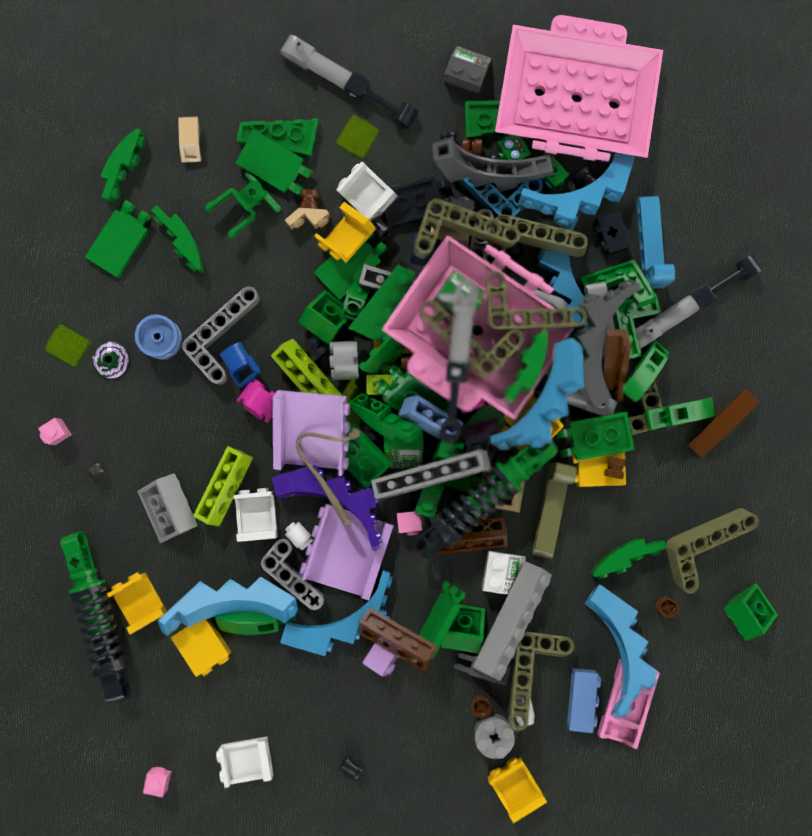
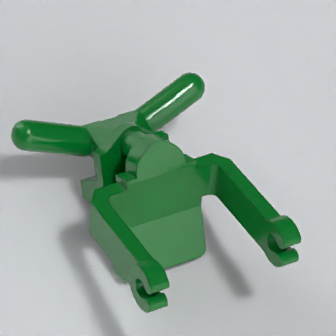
M249 171L245 172V177L250 183L240 192L235 188L229 189L205 206V210L209 213L230 196H234L250 215L227 233L230 239L237 236L241 230L255 220L256 213L253 211V207L256 204L260 205L262 200H265L275 212L281 211V206L266 190H263V186L253 173Z

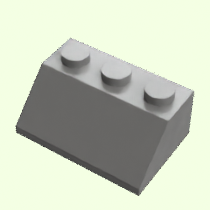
M175 473L157 479L137 491L160 543L198 526Z

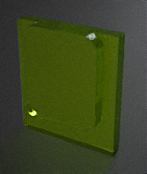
M60 324L47 342L45 350L75 367L90 340Z
M353 378L342 396H347V404H349L358 390V383Z

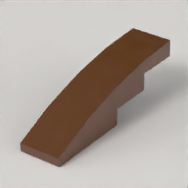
M745 388L720 410L717 416L688 442V445L702 458L735 428L759 401Z

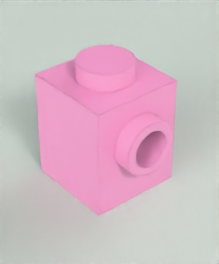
M54 418L38 428L41 432V439L44 443H48V445H57L72 435L63 420L59 418Z
M415 511L398 512L399 533L407 532V535H417L418 531H422V526H425V518L414 514Z
M152 767L147 773L143 793L163 797L168 790L171 771L162 767Z

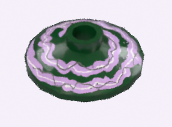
M114 341L105 342L95 349L92 356V365L95 372L101 377L116 379L123 376L128 370L130 355L122 344ZM111 356L112 361L107 363V357Z

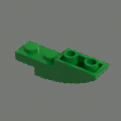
M135 129L120 142L104 166L101 177L106 181L102 198L107 202L114 204L115 199H118L120 195L119 187L121 181H124L126 177L125 169L133 170L134 166H137L140 156L138 154L140 149L144 147L146 140L144 133L140 129Z
M156 205L152 209L155 214L153 218L161 226L165 224L169 228L166 232L175 239L172 242L176 247L174 251L181 258L185 256L189 260L187 265L194 272L198 270L202 274L204 272L203 260L192 233L176 213L169 218Z
M545 329L541 334L536 333L531 341L533 343L531 348H526L520 356V359H522L520 366L522 368L515 377L517 381L514 385L510 384L504 392V395H506L504 402L510 406L521 391L529 394L538 379L547 351L548 333Z
M654 340L639 364L631 372L621 391L637 402L668 360L669 351Z
M361 393L349 402L350 407L363 421L393 442L399 438L410 443L421 434L420 426L391 413V406Z
M712 397L644 411L648 430L716 416Z
M643 538L631 540L604 556L591 570V576L603 579L609 577L608 573L615 571L616 574L624 573L627 571V568L632 567L630 559L637 561L643 559V555L649 553L651 556L661 554L662 550L666 549V543L663 540H658L645 544Z
M232 612L215 616L219 630L234 634H268L278 632V625L284 624V622L271 616L253 612ZM296 614L286 623L296 621Z

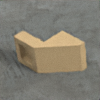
M179 117L181 161L201 162L198 117Z
M298 208L285 221L292 230L294 227L299 228L305 222L304 219L307 218L313 227L317 229L318 227L322 228L329 222L330 215L327 210Z

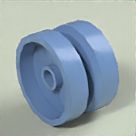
M158 314L149 315L141 320L135 331L137 346L142 352L152 358L160 360L169 359L176 355L181 348L183 341L182 332L179 326L166 316Z

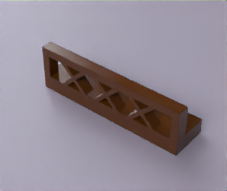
M626 329L606 331L602 359V372L608 391H614L617 402L623 401L624 392L621 389L626 382L631 343Z
M505 518L480 520V525L477 527L482 528L481 532H464V538L454 548L447 544L435 555L508 547ZM501 524L502 530L491 529L492 525Z
M372 608L368 609L359 622L360 635L426 673L429 668V661L437 650L436 645Z

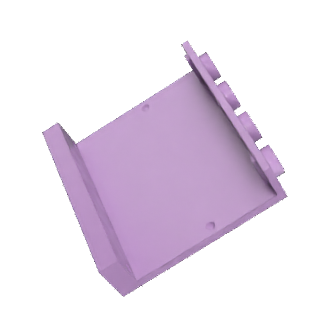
M278 390L273 396V469L281 470L284 464L307 466L301 460L296 450V441L303 433L346 437V433L348 434L349 422H346V416L349 415L350 404H347V396ZM308 436L300 441V450L311 465L316 464L318 467L338 469L339 476H342L344 470L348 468L349 459L346 458V451L349 449V440L333 441Z
M325 503V506L319 510L318 518H320L318 526H314L312 532L314 540L312 544H308L305 554L308 558L306 563H302L299 574H302V580L308 579L360 595L361 598L369 600L393 525L377 520V524L374 527L376 532L380 531L383 543L379 544L381 549L373 551L367 530L357 517L344 509L352 523L345 527L334 507Z

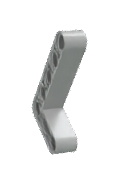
M248 286L238 292L187 337L182 344L184 352L205 376L215 384H224L228 379V373L207 348L258 304L260 296L253 287ZM249 292L255 294L251 301H247L245 298ZM234 305H240L238 313L234 314L231 312ZM221 317H225V324L223 326H218V319ZM211 330L210 338L204 339V331ZM195 342L197 348L195 351L190 352L189 345ZM208 356L210 359L209 364L202 366V358ZM220 370L222 378L215 380L214 373Z

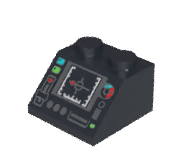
M498 418L461 428L465 454L485 450L487 451L489 462L493 461L500 450L491 444V436L501 433Z

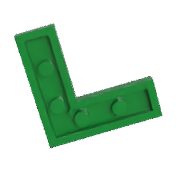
M634 259L580 277L583 288L585 285L605 282L607 288H610L626 280L639 282L642 289L631 296L638 308L657 302L655 292Z
M634 299L624 300L613 315L615 330L626 329L631 343L629 359L642 356L633 319L661 313L658 299L657 302L638 308Z
M471 475L423 488L414 514L427 519L434 517L444 486L470 495L467 489L471 487L476 490L475 482L478 480L481 482L482 477Z

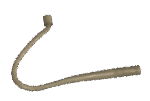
M354 429L349 433L348 437L303 433L296 441L297 453L317 478L343 525L347 527L352 524L325 480L303 456L300 450V441L308 436L333 441H348L356 439L360 432L358 429Z

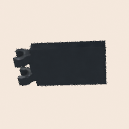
M435 176L390 187L398 197L385 210L388 226L396 227L423 220L428 204L434 199L448 203L453 201L454 196L443 199L441 190L451 188L450 181L447 178L436 181ZM431 208L434 214L439 212L437 208Z

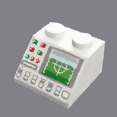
M488 550L482 590L509 594L526 557Z

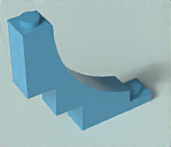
M259 577L248 589L229 579L217 592L200 581L158 622L162 633L168 636L181 623L191 627L207 618L232 612L260 613L286 623L296 614L298 608L296 598L262 577Z

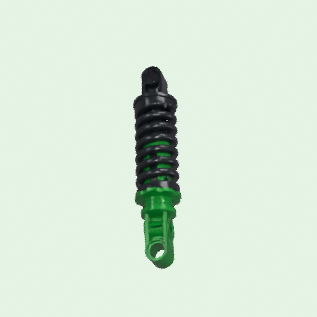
M551 440L550 443L544 444L542 447H532L529 444L515 457H511L509 459L510 462L503 465L497 462L489 471L492 476L490 477L488 474L483 476L485 480L483 484L478 480L475 482L476 490L471 487L467 489V492L470 494L469 496L459 495L460 500L463 502L461 506L456 501L451 502L455 509L453 513L447 507L443 509L447 516L446 519H443L444 515L441 512L430 518L432 526L413 541V550L423 558L430 559L447 544L454 548L464 538V532L470 533L472 532V525L476 527L480 525L479 518L486 520L489 517L487 511L495 513L497 510L496 505L503 506L505 504L504 498L510 500L513 497L512 493L516 495L523 491L520 486L521 482L530 479V475L538 471L556 455L557 446Z
M80 531L61 538V547L71 575L69 578L74 584V588L69 590L68 593L71 596L72 602L74 604L79 603L80 605L75 609V613H82L83 615L78 618V623H85V627L80 630L82 634L88 633V637L83 640L84 643L94 642V646L87 648L86 651L88 654L97 653V656L90 658L89 662L91 664L100 663L99 667L97 665L91 666L92 676L100 677L104 696L109 704L129 699L131 689L124 668L130 664L125 653H117L123 649L122 643H114L120 639V634L111 633L117 629V624L110 623L114 619V614L107 613V611L112 606L110 603H104L108 599L107 593H101L106 591V581L98 580L97 568L94 567L86 535Z

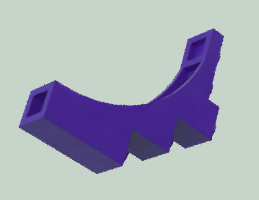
M315 464V465H312L313 468H314V469L321 475V477L325 480V476H324L323 470H322V469L319 470V468H318V466H317L316 464ZM308 467L272 477L275 493L279 499L299 495L328 499L321 484ZM344 476L325 481L341 506L349 510L367 530L372 550L381 549L379 545L383 543L380 531L376 532L374 527L377 524L375 513L371 514L372 511L378 510L376 504L380 502L379 499H375L372 489L369 488L349 494V492H352L350 481H346Z

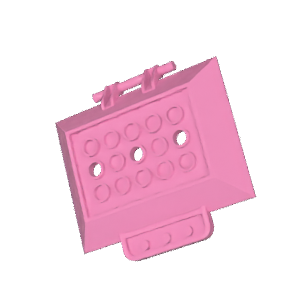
M556 16L552 21L550 31L513 25L495 132L545 140V142L533 141L532 149L544 150L545 153L579 156L585 160L609 161L610 153L598 152L597 149L648 158L663 50L626 44L627 31L621 25L571 16ZM541 89L544 91V95L537 96L534 91ZM578 95L582 101L574 102L572 96ZM614 101L619 107L613 109L609 106V102ZM559 143L580 146L583 149L559 145Z
M447 235L382 331L415 352L407 364L409 374L450 401L452 382L445 381L450 348L419 317V309L426 301L433 300L453 269L467 279L475 281L477 286L486 292L485 282L489 274L494 271L501 272L506 265L528 280L523 287L501 272L505 276L507 311L555 308L534 294L537 288L550 295L553 288L543 282V279L537 274L530 273L512 261L509 255L503 251L499 252L488 244L484 251L495 258L493 263L489 264ZM490 278L493 286L500 285L499 278ZM485 293L481 304L474 313L472 327L479 326L482 329V334L477 336L472 332L471 337L487 353L510 331H493L488 327ZM499 297L491 298L494 306L501 305ZM425 307V313L430 316L433 315L432 308ZM535 314L532 316V321L535 324H541L542 320L539 315ZM553 314L552 320L559 324L561 317L558 314ZM517 315L512 317L515 325H521V317ZM495 316L492 318L495 326L502 325L500 317ZM439 321L440 328L447 330L446 322ZM574 328L545 329L548 333L546 356L538 379L529 394L521 391L511 406L504 402L506 397L504 395L505 390L510 384L514 385L517 379L515 377L522 368L520 366L521 354L526 348H531L533 337L537 332L541 334L544 329L519 330L524 337L522 345L514 352V357L508 358L491 376L481 378L468 367L466 383H460L457 407L464 411L472 410L479 400L483 398L515 420L553 362L555 344L567 340ZM509 336L510 343L516 345L515 337ZM470 349L469 357L474 359L476 354L474 350ZM496 349V351H495L496 356H497L498 358L502 359V358H503V353H502V351ZM486 363L482 364V370L489 373V366Z

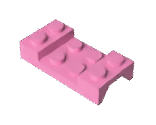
M619 659L614 675L613 688L605 714L602 715L597 734L601 738H610L637 749L656 684L652 689L641 690L639 697L631 702V710L626 717L615 719L610 713L619 700L622 689V662Z

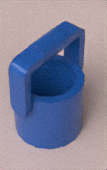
M241 342L233 344L220 353V357L229 369V373L238 387H243L255 381L256 377L260 374L259 367L252 356L247 353ZM250 366L254 373L247 376L242 382L237 373Z

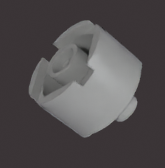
M357 341L330 342V354H334L330 356V367H334V369H331L332 381L359 379Z
M492 713L485 718H480L475 725V742L483 755L489 758H504L511 751L515 737L505 717ZM497 733L498 737L491 739L490 735Z

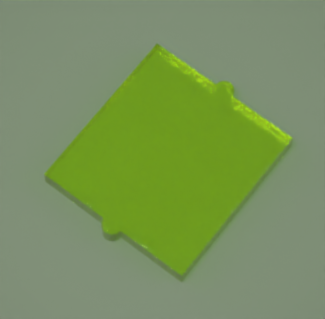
M352 114L336 143L347 149L348 153L352 152L363 159L377 136L379 129L369 124L367 120L364 121Z

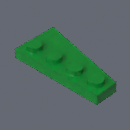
M465 101L466 139L470 140L496 133L500 101Z
M315 118L311 120L295 119L294 121L240 122L236 141L237 143L246 144L253 129L293 153L311 157L319 120Z
M397 265L352 322L349 329L383 343L384 340L382 338L386 333L382 329L407 294L416 272Z
M386 333L382 338L384 342L377 350L373 348L369 353L371 357L365 363L362 361L358 367L362 371L376 375H387L397 358L402 354L405 345Z

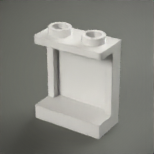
M363 162L356 164L352 168L351 174L347 178L342 179L336 189L370 221L380 216L398 197Z
M269 488L257 489V493H250V490L238 491V495H233L236 504L238 526L237 542L278 537L274 491L269 492Z
M267 736L222 744L216 753L217 762L221 763L222 768L220 780L221 783L224 782L225 788H228L231 784L258 779L269 781L273 778L274 774Z

